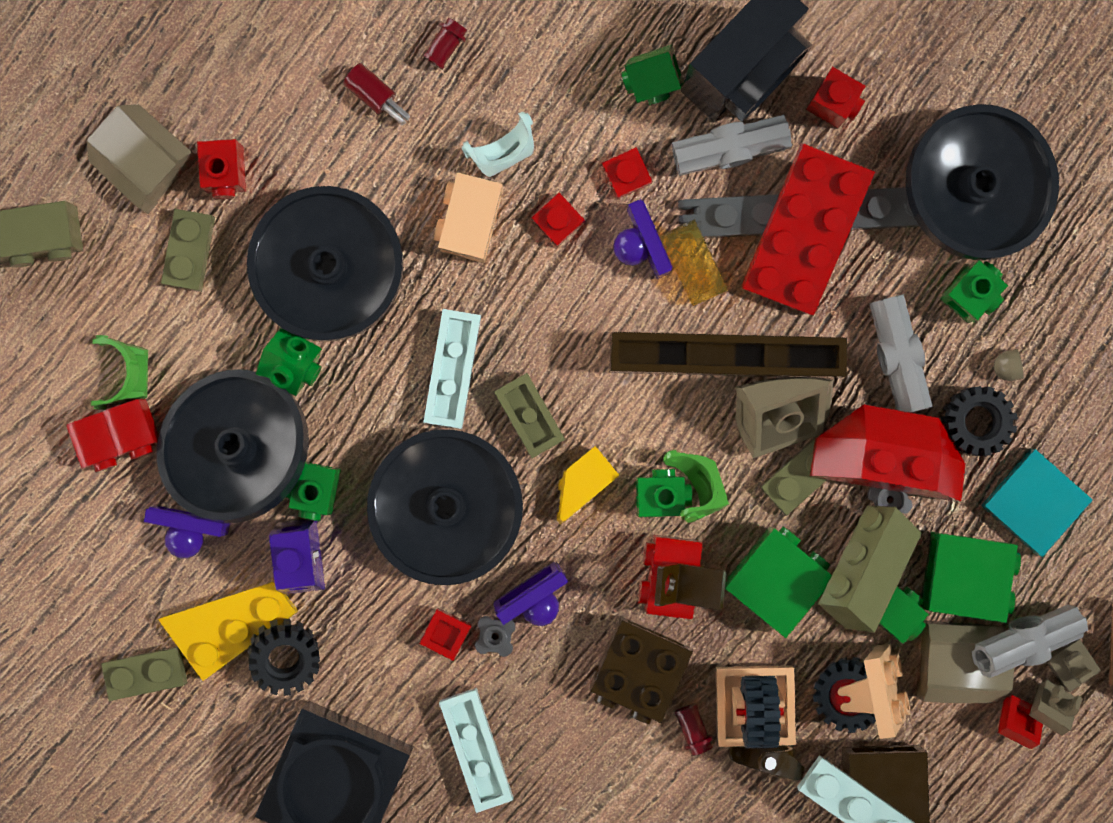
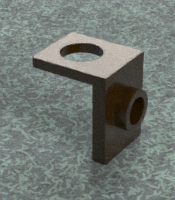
M684 563L658 566L654 605L665 606L680 603L715 610L723 609L726 570ZM669 575V588L665 594V582Z

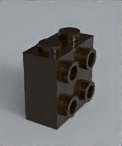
M620 616L589 685L590 692L596 694L594 700L602 705L615 709L616 705L619 704L630 709L629 715L640 722L650 724L653 719L662 723L693 651L685 644Z
M919 745L842 747V768L844 773L913 822L930 823L927 751Z

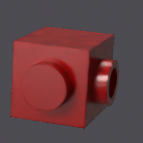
M832 66L806 110L834 127L839 128L847 118L854 121L865 103V100L860 98V95L866 86Z
M236 139L197 142L200 188L206 193L212 194L213 199H232L236 197L235 192H246L244 146Z

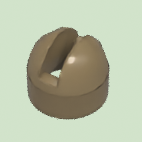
M1018 349L1005 351L997 356L993 369L999 378L1007 381L1024 379L1023 366Z

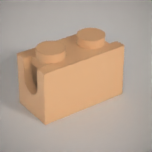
M457 173L455 183L448 181L443 204L449 205L446 218H439L434 234V241L439 242L438 248L441 249L440 252L485 263L503 194V185L501 183Z

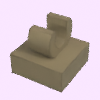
M1080 639L1053 651L1051 659L1046 662L1060 684L1065 687L1064 690L1068 692L1073 691L1101 672Z
M1045 680L1038 685L1029 716L1063 736L1071 731L1082 698L1068 693L1062 685H1055L1049 680Z

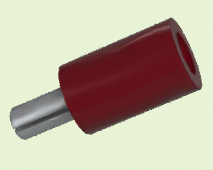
M359 63L347 74L343 85L377 115L386 111L401 125L407 123L405 120L408 121L410 115L393 101L396 97V92L366 66Z

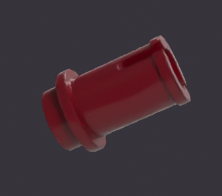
M449 17L445 23L440 22L441 30L427 52L423 54L425 59L442 70L459 43L466 41L464 35L467 29Z
M697 703L674 711V715L677 717L686 740L685 750H689L691 756L711 750L713 748L711 741L714 738L713 735H708Z

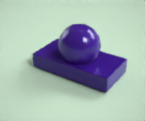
M640 199L628 204L627 212L634 228L624 229L617 235L613 245L615 256L620 262L630 266L640 265L648 258L657 279L670 274L673 267L644 201Z
M162 506L147 508L144 522L170 527L165 535V546L173 556L180 559L191 558L200 551L203 544V534L218 537L228 535L230 523L212 522L188 511Z
M557 561L552 562L494 601L495 613L503 625L521 613L530 624L535 626H545L553 622L559 612V602L553 592L568 583Z

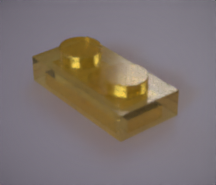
M696 219L660 235V240L692 306L728 291V287Z

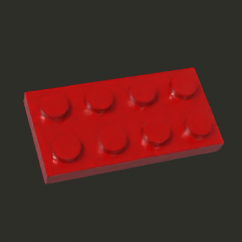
M801 143L741 287L814 316L875 171Z

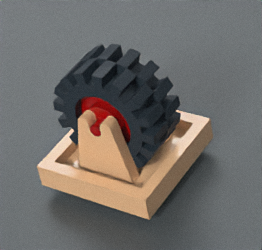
M891 643L876 645L864 659V663L859 662L860 658L853 657L851 660H847V657L839 659L836 663H831L819 676L820 678L814 686L816 693L813 695V700L818 702L819 706L816 708L818 714L823 713L826 716L823 721L828 725L833 722L836 724L835 729L842 731L843 728H848V733H855L859 728L863 731L876 722L879 739L896 737L900 728L905 723L906 715H910V703L907 692H901L898 677L903 675L902 663L899 654H893Z
M792 665L715 667L718 747L777 748L784 745H796L794 667Z

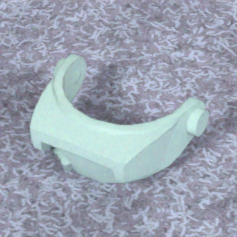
M523 111L518 113L520 120L515 128L493 143L481 147H471L468 141L464 142L461 149L467 159L471 157L481 172L491 177L531 156L534 150V141L530 125L533 124V121L528 113L525 114Z

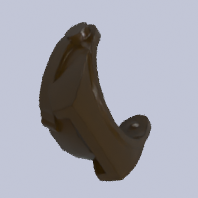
M784 745L777 748L732 746L729 749L730 759L738 764L782 779H803L804 767L794 758V751L791 746Z

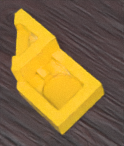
M596 446L563 472V478L559 480L560 503L556 518L559 524L566 521L619 476Z

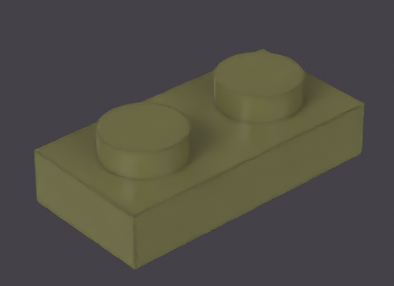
M174 209L161 284L202 292L215 222L213 215Z
M528 373L494 391L531 458L565 440Z
M816 437L760 486L762 491L785 516L789 515L827 480L810 477Z
M178 646L101 663L109 701L188 684L182 652Z

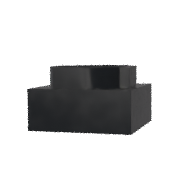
M750 0L690 63L681 92L713 122L726 109L743 122L770 96L811 49L812 44L797 31L809 8L800 0Z
M308 701L300 711L255 817L267 823H381L414 746Z

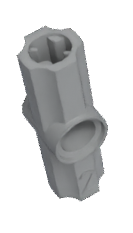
M784 115L745 125L743 122L729 123L712 129L708 134L672 142L673 158L679 176L714 167L728 169L751 162L752 158L785 151L792 147L791 132Z
M904 294L870 303L879 343H877L878 360L884 375L889 378L895 408L899 411L914 412L932 407L922 368L925 366L924 350L918 335L913 333Z
M1068 604L1040 617L1025 616L1014 619L1008 624L1009 630L975 644V649L971 651L973 662L980 669L982 675L989 678L1019 665L1034 666L1043 664L1051 659V651L1083 638L1085 631H1088L1086 618L1079 612L1078 607Z

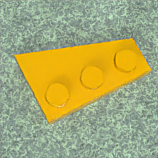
M273 581L161 617L158 620L202 681H204L251 646L253 635H259V628L265 625L268 629L271 627L270 621L276 619L278 625H281L284 619H289L298 610L286 594L276 590L275 582Z

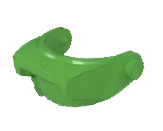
M96 335V339L92 340V344L100 346L111 345L122 354L126 362L127 376L122 389L113 398L107 401L102 399L91 401V406H94V410H107V405L124 404L136 399L147 398L148 349L108 338L106 335Z
M676 450L668 451L663 457L664 464L681 470L692 482L698 494L700 507H690L681 511L680 516L682 520L692 523L729 505L715 461L704 456L680 453Z

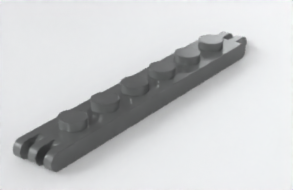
M906 187L868 189L851 230L920 227L910 209ZM779 194L679 200L678 209L694 210V214L680 215L679 224H694L695 230L686 229L679 231L680 239L763 235Z

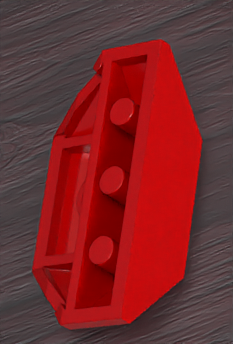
M864 404L815 438L810 477L961 502L966 463L938 417Z

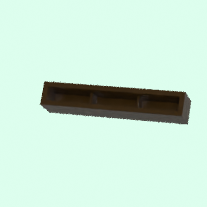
M611 332L609 373L839 379L847 377V338Z

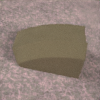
M139 104L117 106L87 139L88 161L133 204L147 214L158 204L157 201L186 169H189L198 159L189 148Z
M781 377L754 381L735 387L737 392L735 420L740 436L753 459L824 433L831 410L834 379Z
M923 621L926 623V626L920 633L922 637L921 660L916 697L923 702L997 703L1013 690L1014 668L989 678L982 675L972 658L971 651L975 649V644L1005 632L1002 626Z

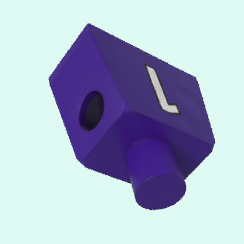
M299 519L278 522L269 534L276 590L284 594L325 590L317 520Z

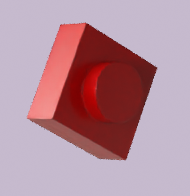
M637 147L611 158L601 165L617 200L649 186L653 182Z
M560 192L531 217L535 225L556 247L561 245L585 222V219Z
M437 608L419 644L454 661L472 625Z
M1010 695L1003 700L997 733L1029 749H1033L1040 745L1043 724L1029 716L1032 704L1014 695Z

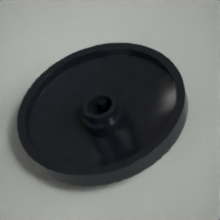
M977 104L961 107L949 112L932 123L922 133L914 145L908 160L906 192L915 220L923 232L935 244L947 252L965 259L993 260L1024 249L1042 234L1049 224L1057 205L1059 174L1055 157L1049 144L1032 123L1009 109L995 105Z
M309 187L282 198L261 218L253 232L248 248V279L254 297L261 309L273 322L284 330L313 341L330 342L345 340L370 329L381 320L393 305L403 278L404 262L399 237L388 217L366 197L340 187Z
M240 369L211 374L185 390L165 416L158 436L156 453L161 480L170 496L181 507L205 520L228 524L257 518L282 502L299 480L306 463L309 448L307 422L300 405L293 395L286 389L275 386L270 378L256 375L255 371Z
M441 429L420 433L403 441L384 458L371 481L367 499V515L370 531L376 545L384 557L400 572L428 584L456 585L472 581L488 573L508 554L520 530L523 516V498L515 471L497 448L473 434Z

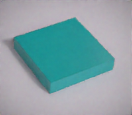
M1030 449L981 506L1039 557H1043L1093 499L1039 451Z

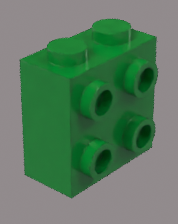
M769 526L727 577L725 589L784 638H787L824 593L832 577L827 571L831 565L816 552L812 551L808 556L798 548L797 545L801 540L784 526L779 531Z
M931 531L921 597L924 602L920 607L932 612L1007 623L1008 614H1012L1015 607V592L1011 591L1013 576L1018 575L1021 566V555L1017 553L1018 545Z

